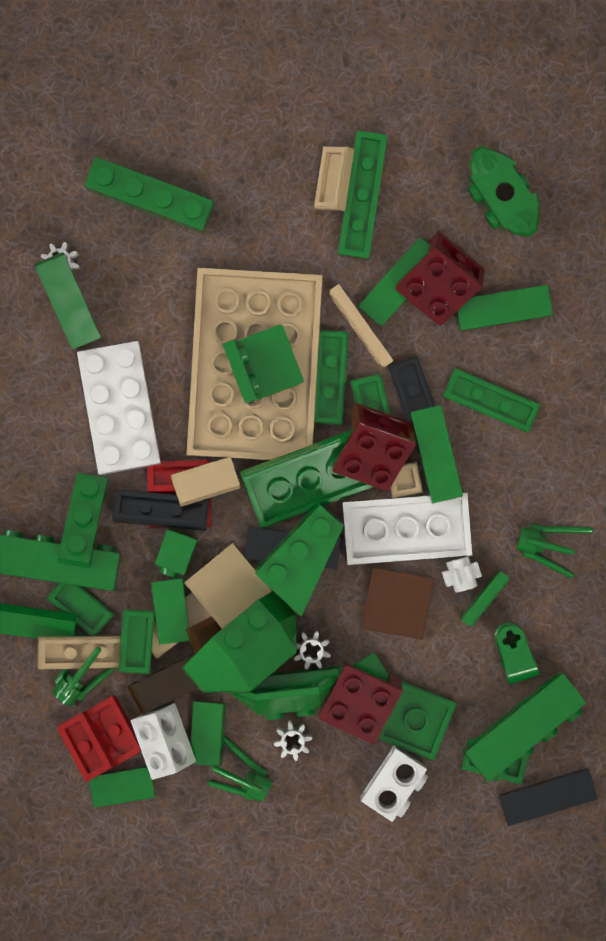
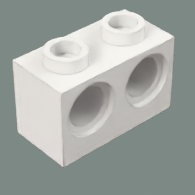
M175 703L156 708L130 720L152 780L175 774L196 762Z
M394 745L361 794V802L391 822L394 821L396 816L401 818L410 806L411 802L407 799L413 790L418 792L428 778L425 774L427 771L426 765ZM408 764L413 767V773L409 778L401 779L396 775V770L400 765ZM390 790L396 794V799L392 804L384 805L379 802V795L383 791Z

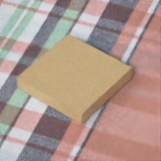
M233 543L184 582L222 629L255 601L272 592L255 574L254 568Z

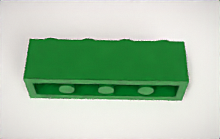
M98 157L94 158L84 185L88 192L203 235L215 207L213 200Z
M4 530V535H0V574L116 592L122 557L120 553H115L116 547L97 544L96 550L93 549L90 568L58 563L61 544L53 543L54 537L35 535V539L30 540L22 538V532Z
M558 672L465 746L462 751L487 782H490L492 779L497 782L510 772L508 767L517 759L519 762L527 759L534 752L532 747L539 741L547 742L559 732L557 727L565 720L570 723L583 713L581 707L586 702L566 676Z

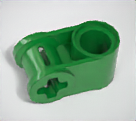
M512 622L500 624L495 630L494 637L509 685L538 676L537 664L522 629ZM507 631L517 635L513 638L514 643L511 645L507 641H502V639L507 637Z

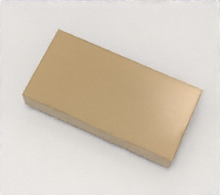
M323 146L314 208L329 211H345L354 149L350 147Z
M231 457L171 475L180 507L240 489Z

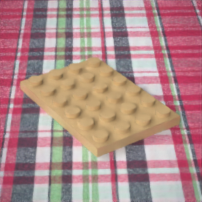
M198 268L187 455L272 460L313 444L322 275ZM281 324L288 337L304 382L246 405L222 343L233 339L237 341Z

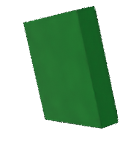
M401 680L403 692L378 739L434 761L457 702Z

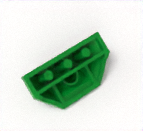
M273 591L255 601L214 635L182 669L203 693H250L296 654V614Z
M344 665L273 673L252 692L231 694L258 716L265 715L266 720L284 718V713L296 712L297 716L314 715L315 709L323 707Z

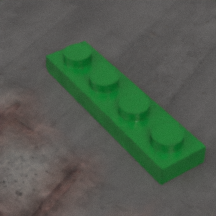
M358 130L356 132L350 182L338 250L339 256L369 260L388 135Z

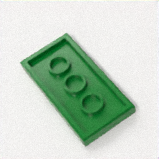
M353 430L240 471L261 529L308 512L318 501L323 505H327L373 488L371 485L333 472V465Z

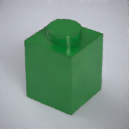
M167 529L155 565L161 567L160 573L173 578H177L178 574L185 575L198 539L172 529Z

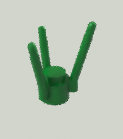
M532 523L530 528L522 526L516 549L523 552L522 557L533 559L560 574L573 578L574 573L536 552L542 553L543 548L574 555L575 550L546 542V535L541 533L591 534L593 533V528L540 526Z
M80 632L77 636H84V634ZM100 647L94 649L75 675L69 673L66 676L69 669L61 670L54 680L57 685L52 690V694L59 701L67 706H72L76 700L82 702L92 689L115 670V668H107L82 688L84 683L80 679L101 652Z
M224 735L225 745L255 773L249 771L243 779L214 765L212 766L213 772L240 784L241 787L238 788L213 780H209L207 784L211 787L243 796L250 801L255 799L262 802L273 780L266 777L268 771L258 766Z

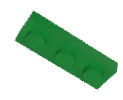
M77 473L58 554V563L90 568L108 478Z

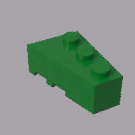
M318 501L255 568V574L300 616H302L344 527L342 521Z

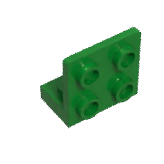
M281 324L237 341L233 339L222 343L246 405L304 382L288 337Z

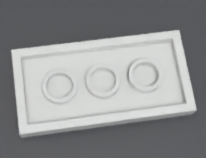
M139 341L77 352L98 474L105 475L161 464Z
M462 493L463 497L435 504L431 503L430 496L342 502L347 565L471 556L472 545L468 493Z

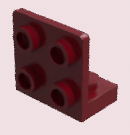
M438 231L430 239L428 254L396 284L395 290L437 325L441 326L483 287L485 269Z
M356 402L351 411L353 431L333 465V472L388 491L416 445L413 424Z
M345 664L319 713V719L375 745L403 692L401 678L390 673L387 680L384 681L350 664Z

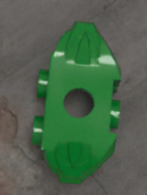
M483 145L472 151V158L469 164L471 177L468 180L470 187L467 188L469 195L476 204L480 202L487 210V213L484 214L485 219L493 230L499 228L501 233L508 230L514 235L530 237L538 231L540 201L537 194L533 193L531 195L528 190L530 185L521 172H516L514 169L516 162L510 156ZM501 183L510 184L514 189L512 199L508 201L498 199L496 196L497 186Z

